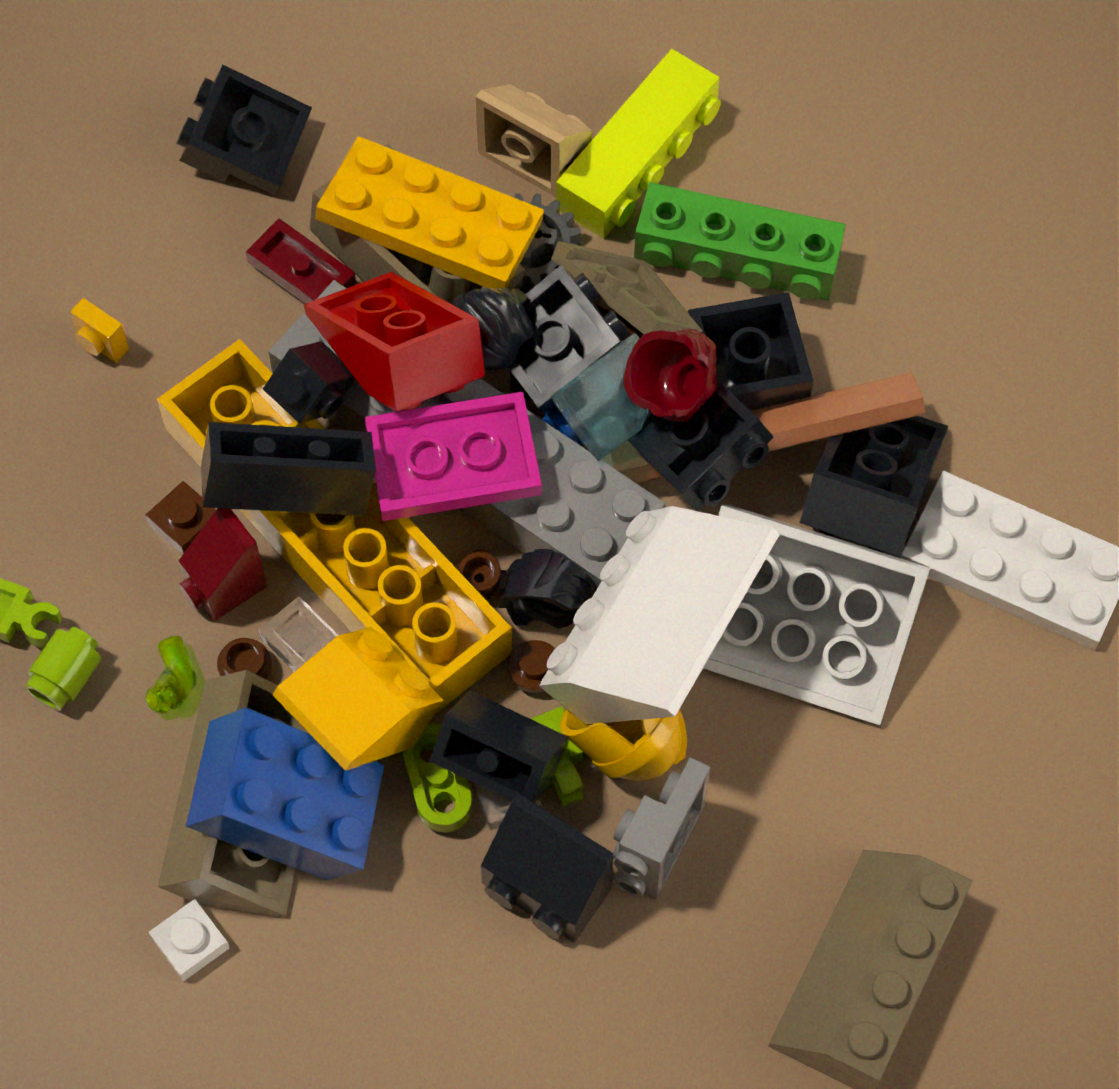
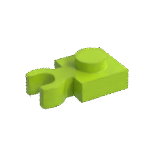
M0 578V640L10 643L16 630L24 632L27 640L32 645L44 648L49 641L47 633L36 630L35 627L42 620H51L54 623L60 624L63 619L60 610L48 602H38L30 605L34 597L29 588Z

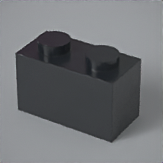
M469 690L445 714L429 762L511 801L519 793L535 803L553 781L568 736Z

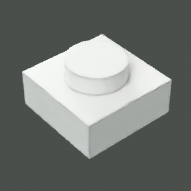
M196 899L149 931L151 939L183 982L229 949L228 942Z

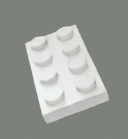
M946 471L942 472L901 555V559L930 567L928 577L1094 651L1119 599L1118 546Z

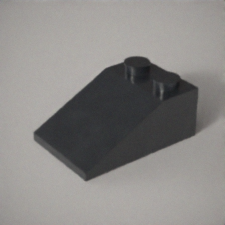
M914 416L830 437L814 471L800 523L813 527L825 535H836L865 545L869 549L901 557L946 436L948 425L921 416Z

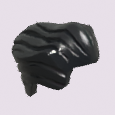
M517 288L473 289L468 293H462L451 302L452 305L479 320L484 371L501 370L510 367L516 358L519 347L530 339L534 333L533 325L522 305L528 297Z
M535 549L534 552L522 554L521 559L514 560L507 569L505 588L498 608H506L508 615L516 626H527L533 620H540L559 629L574 623L573 619L577 610L585 601L593 597L597 589L592 578L566 555L551 549Z

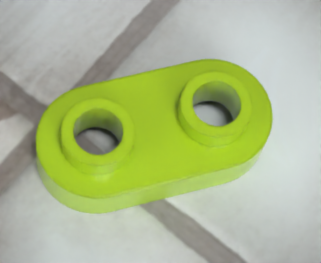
M429 723L414 747L403 751L404 764L421 821L434 831L452 832L462 827L471 815V791L467 779L434 763H427L421 759V756L426 751L434 749L442 726ZM441 800H449L455 806L450 812L441 813L435 809V805Z

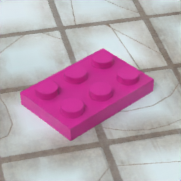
M523 392L365 417L367 432H372L376 466L375 482L382 521L542 495V483Z

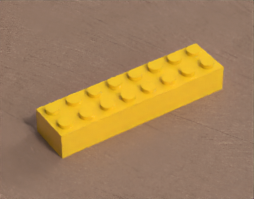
M238 339L157 398L165 429L200 467L208 422L324 429V427L316 419L299 424L263 390V387L273 373L241 339ZM373 482L365 516L239 509L350 632L372 627L391 642L392 648L413 669L418 670L427 678L429 686L444 700L435 714L511 655L512 627L408 517L382 521L375 482Z

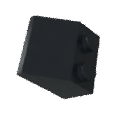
M517 793L481 864L482 884L486 886L484 889L486 894L501 906L512 909L516 905L532 915V923L546 935L555 939H559L563 935L575 943L611 890L614 853Z

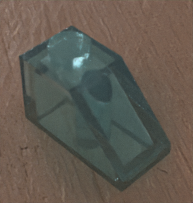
M636 333L632 334L550 396L572 430L598 462L642 429L648 413V409L645 410L633 404L623 386V377L628 358L639 339Z

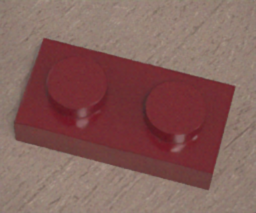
M280 218L246 251L248 263L305 304L316 300L333 280L345 288L356 284V275L353 270Z

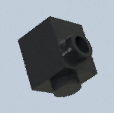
M322 341L289 349L263 387V390L301 424L321 417L327 419L332 416L345 401V394L356 379L341 359Z

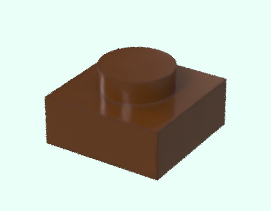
M182 481L147 512L145 516L147 523L183 555L216 509L203 507L202 497L186 482Z

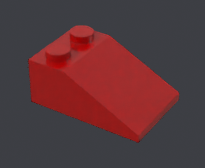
M393 272L304 304L307 317L365 392L396 412L415 409L420 406L422 401L442 393L457 392L463 389L465 384L485 376L478 318Z

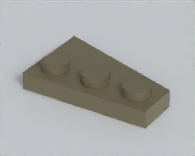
M558 241L551 259L559 266L562 265L575 278L583 273L601 294L602 297L600 299L641 333L646 334L659 330L679 331L683 329H694L702 333V329L646 261Z

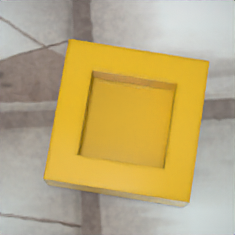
M82 298L70 311L76 330L75 339L87 352L94 356L102 353L115 363L128 352L129 346L124 328L119 321L85 298Z

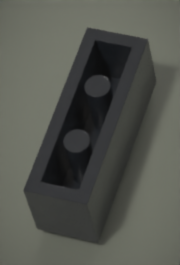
M208 422L201 462L203 507L365 516L376 473L372 432Z

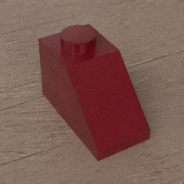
M217 508L178 560L184 581L178 584L182 594L195 611L203 607L214 622L267 588L257 542L232 509Z

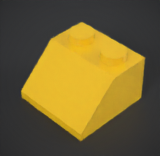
M372 627L336 636L279 684L272 694L345 771L413 748L444 701L429 686L427 678L418 670L413 669L392 648L391 642Z

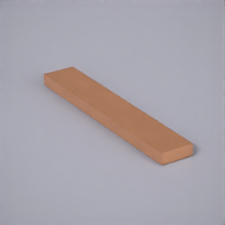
M912 372L751 411L774 436L767 444L769 447L768 452L926 413L923 395ZM629 441L608 445L614 469L635 483L663 477Z

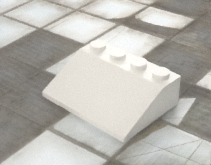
M721 505L718 516L773 527L780 535L703 669L880 725L931 568L735 506Z
M675 506L641 512L629 524L626 530L628 539L620 552L612 557L603 567L600 573L602 582L593 597L585 601L577 610L573 619L576 625L567 640L560 644L548 658V671L539 686L585 724L676 716L780 534L773 527Z

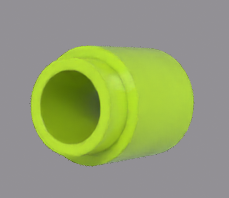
M71 627L68 632L57 629L28 670L27 674L30 679L24 688L38 701L52 709L61 711L66 702H74L101 662L102 658L96 651L99 645L98 642L89 634L76 627Z

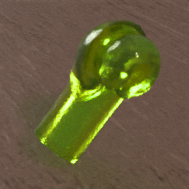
M176 635L165 638L158 643L157 648L165 670L155 681V686L150 687L146 692L148 707L158 714H165L170 709H177L181 706L196 685V673L181 636Z

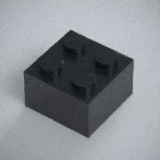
M789 292L688 310L689 315L702 329V333L716 345V378L750 411L811 396L813 378Z

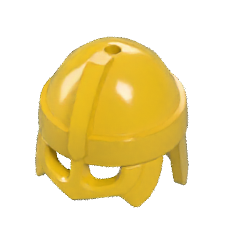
M566 709L561 719V732L588 755L594 765L609 778H621L635 782L653 780L663 775L673 764L679 763L686 756L687 733L685 720L680 709L674 717L608 723L597 722L594 724H585Z

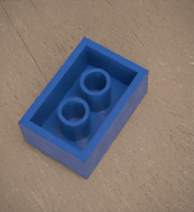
M245 707L209 722L186 827L324 880L364 870L384 765L373 761L345 771L310 734Z

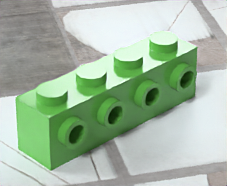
M649 182L635 231L634 258L644 260L655 267L671 266L690 270L706 278L722 277L741 281L752 288L762 289L768 287L792 292L795 296L803 299L819 298L830 300L846 224Z

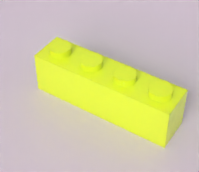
M671 48L556 181V200L560 202V212L563 214L572 212L574 221L603 239L615 225L623 226L632 215L637 199L644 191L647 192L649 182L659 184L664 174V168L673 157L676 159L682 157L690 146L693 133L701 124L707 126L715 118L721 105V100L718 99L720 77Z

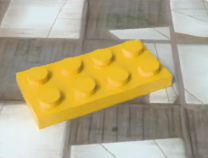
M358 136L316 205L315 219L483 287L506 288L542 223L544 209Z

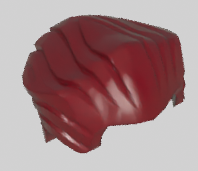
M694 329L679 331L659 330L643 334L636 342L625 368L623 386L633 404L645 410L648 409L655 416L670 421L687 422L716 391V345L705 334Z

